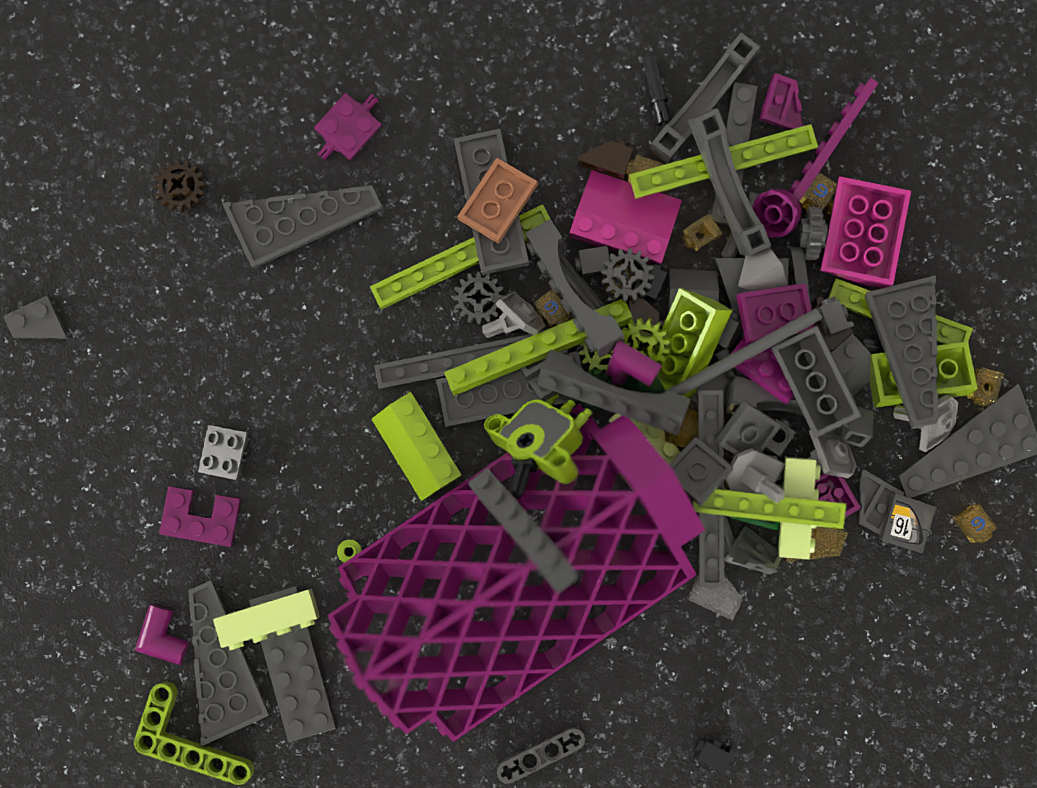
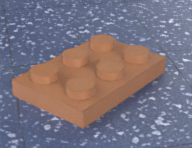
M496 158L457 216L458 220L499 244L537 187L538 182Z

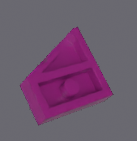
M777 73L772 75L759 120L787 130L805 126L802 125L800 112L802 107L801 101L798 98L799 89L796 80Z

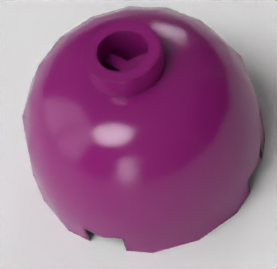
M772 189L761 193L755 199L752 206L760 223H763L767 236L770 238L783 237L789 234L798 226L801 219L799 200L793 193L785 189Z

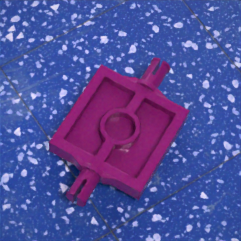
M345 93L314 127V130L327 143L317 154L323 160H326L332 151L335 150L351 161L381 127V124L369 111L378 102V99L370 94L365 102L361 104Z

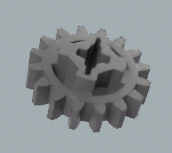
M808 207L804 219L800 220L798 243H800V247H803L805 260H817L821 248L824 249L826 245L828 227L825 224V220H822V209L817 207Z
M629 248L627 254H624L622 249H620L617 257L614 254H610L612 262H604L603 265L608 270L601 271V275L606 277L602 280V285H609L606 293L608 294L613 291L615 293V300L620 295L623 296V302H626L628 297H631L634 302L637 300V294L641 297L645 296L644 288L650 290L652 285L647 281L654 280V275L649 274L653 270V266L646 265L649 258L641 259L640 251L633 255L631 248ZM624 261L620 268L613 269L618 262ZM634 262L637 263L642 270H638L635 267ZM629 266L631 278L628 281V284L626 285L625 276L623 274ZM612 279L622 286L621 289L613 283ZM642 282L638 288L631 290L633 284Z
M477 272L476 278L468 274V281L459 280L462 287L454 288L458 296H453V301L459 302L454 308L455 310H462L460 313L461 318L467 315L468 323L476 319L477 324L481 325L482 319L489 323L491 315L495 318L498 317L496 310L501 309L496 303L504 296L499 295L503 291V287L496 288L497 279L490 281V274H486L484 278H481L480 272ZM474 284V288L469 293L464 294L465 290ZM483 284L489 286L494 293L487 292L483 288ZM478 293H481L482 297L485 298L481 300V304H477L476 300L472 299L476 298ZM494 303L489 311L483 313V309L488 304ZM464 304H470L474 308L475 313L467 310Z

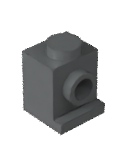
M831 297L821 301L822 306L818 307L817 310L822 317L820 322L826 337L854 326L852 321L847 322V309L844 304H840L839 300Z

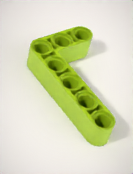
M169 681L154 686L150 692L134 740V746L138 752L233 784H244L253 776L255 768L249 759L207 745L201 746V743L165 732L178 690L175 684ZM161 687L166 688L169 692L167 700L162 699L159 695ZM153 711L160 714V723H155L152 720L151 715ZM145 735L153 739L152 747L144 744L143 739ZM168 743H173L176 746V754H170L167 751ZM191 750H195L199 753V762H194L191 760ZM214 758L222 760L223 769H216L213 766ZM237 766L245 767L247 771L246 777H240L237 774Z

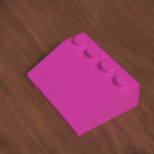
M591 170L569 233V238L596 247L607 246L608 251L617 254L620 249H622L624 254H627L629 248H631L633 255L640 251L641 259L648 257L647 264L655 263L661 265L682 200L662 193H655L635 199L631 183Z
M839 176L820 271L877 288L892 286L911 191Z

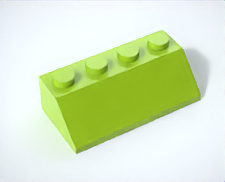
M679 288L662 327V330L667 329L664 337L671 338L670 343L665 346L671 349L669 353H663L667 357L665 362L659 360L661 369L654 383L668 390L706 369L732 310L711 298ZM657 342L654 346L656 354L660 350V342ZM698 387L682 396L687 398L693 397Z
M968 342L938 345L936 356L938 399L946 394L951 397L966 396L978 389ZM885 353L870 355V388L874 408L903 404Z
M411 392L393 402L372 418L373 423L421 501L462 477L461 472Z

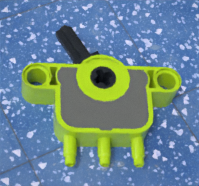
M556 394L545 402L538 399L527 402L511 419L501 414H494L486 419L484 428L493 442L508 451L513 458L511 464L516 471L509 490L512 497L520 499L523 496L530 472H537L539 469L561 483H569L577 477L578 468L570 456L582 443L583 436L579 429L592 414L590 409H585L574 420L568 414L575 406V402L569 400L560 409L552 406L559 397V394Z

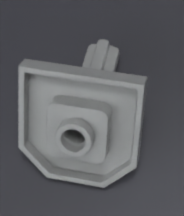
M514 291L498 300L496 305L503 313L499 319L484 324L482 332L487 338L503 332L506 334L521 328L532 335H536L543 330L545 324L534 307Z
M946 394L939 398L938 421L935 424L919 427L921 429L920 450L927 452L949 436L956 423L958 402L953 397ZM896 405L893 412L894 418L909 421L904 406Z
M809 431L815 450L810 452L811 457L809 458L815 459L816 465H820V473L824 472L827 475L844 478L852 476L857 465L849 444L841 442L840 437L833 431H828L818 437H814L812 431Z
M753 448L735 454L730 464L734 468L733 472L725 479L728 490L765 494L777 503L784 499V490L775 484L785 465L782 461Z

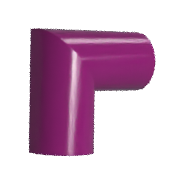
M618 341L607 366L606 377L611 383L621 385L630 376H633L650 387L656 379L661 365L624 342Z
M823 472L820 474L819 480L815 479L814 489L819 491L818 501L828 500V502L845 503V517L861 509L844 477L827 475Z
M150 604L134 651L181 666L190 641L167 634L174 613L173 610Z

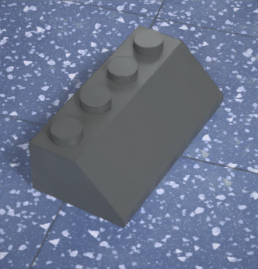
M818 326L772 347L814 437H818L862 416Z

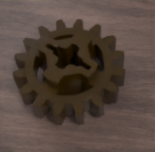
M176 160L174 166L167 162L166 170L159 168V171L162 173L161 176H154L158 184L153 185V189L159 191L155 197L158 200H162L160 204L164 207L169 205V209L173 212L177 207L181 213H184L185 207L193 210L192 204L194 202L199 205L201 204L198 197L206 195L201 188L207 187V184L200 181L205 176L202 173H197L199 168L196 165L191 167L189 161H185L182 165L179 160ZM167 181L168 188L165 190V184ZM195 182V188L192 191V184ZM178 183L184 186L181 190L176 187ZM179 198H187L185 200L178 201Z

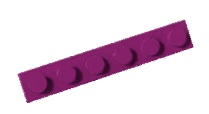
M872 78L866 84L861 82L853 94L857 98L853 104L850 102L846 104L840 113L844 116L840 123L835 121L828 131V134L831 135L827 142L822 140L814 152L818 156L814 162L809 160L802 170V173L805 174L802 180L798 181L796 179L789 189V192L793 193L799 201L878 85V82Z

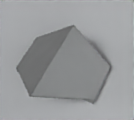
M770 247L750 256H745L738 284L739 287L751 292L788 286L783 265Z

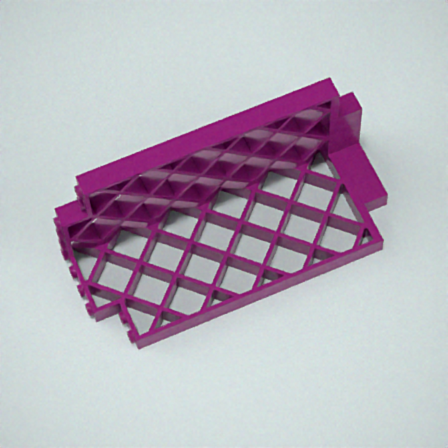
M578 404L572 408L568 415L575 420L585 409L581 404ZM620 416L603 429H600L593 419L589 417L579 429L583 436L582 443L570 457L578 468V475H598L593 491H573L577 477L569 483L557 481L553 491H535L540 475H547L539 469L537 472H530L523 496L520 499H515L526 513L528 509L546 510L539 528L567 559L574 570H585L579 585H568L559 593L554 590L545 578L542 585H524L529 570L537 569V567L529 558L526 564H507L514 545L518 544L503 526H484L489 511L478 499L468 483L486 468L491 471L500 483L509 476L514 475L516 470L511 464L513 458L509 452L337 567L342 576L339 578L340 583L346 591L349 590L346 594L349 601L328 614L332 624L329 626V629L334 637L339 639L337 646L343 655L347 656L344 661L350 671L355 673L352 678L360 690L365 688L364 691L372 703L377 702V707L384 716L389 715L388 718L396 729L400 727L405 734H408L429 720L432 724L436 722L435 725L442 736L447 734L454 742L697 575L681 546L703 532L705 528L672 468L630 418ZM591 440H594L605 456H585ZM619 473L631 487L632 492L612 491ZM636 497H638L647 514L629 515ZM462 508H471L464 525H448L453 514ZM566 510H586L579 528L560 527ZM584 533H600L593 550H577ZM621 534H637L630 551L615 550ZM658 534L667 547L666 551H652ZM412 542H420L413 560H398L403 548ZM440 543H457L449 562L433 561ZM477 544H494L487 563L470 562ZM606 570H622L616 585H601ZM643 570H657L653 579L644 585H637ZM362 576H369L361 594L355 581ZM390 577L405 578L397 597L382 596ZM426 578L442 579L434 599L418 598ZM462 580L480 581L472 601L455 600ZM607 604L603 613L594 619H587L592 605ZM534 605L528 620H511L516 606ZM554 605H571L566 619L549 620ZM495 606L490 621H471L475 607ZM375 613L390 614L381 635L366 634ZM411 615L427 616L418 638L402 637ZM557 639L555 646L544 653H536L541 640ZM520 640L515 654H498L502 641ZM482 641L477 655L458 656L463 642ZM443 642L438 656L417 657L422 643ZM358 651L374 652L366 672L356 653ZM489 675H507L505 680L495 687L485 688ZM469 676L465 688L446 689L450 677ZM430 677L426 690L405 691L409 678ZM390 679L386 692L383 693L372 680ZM456 710L455 714L447 720L439 711Z

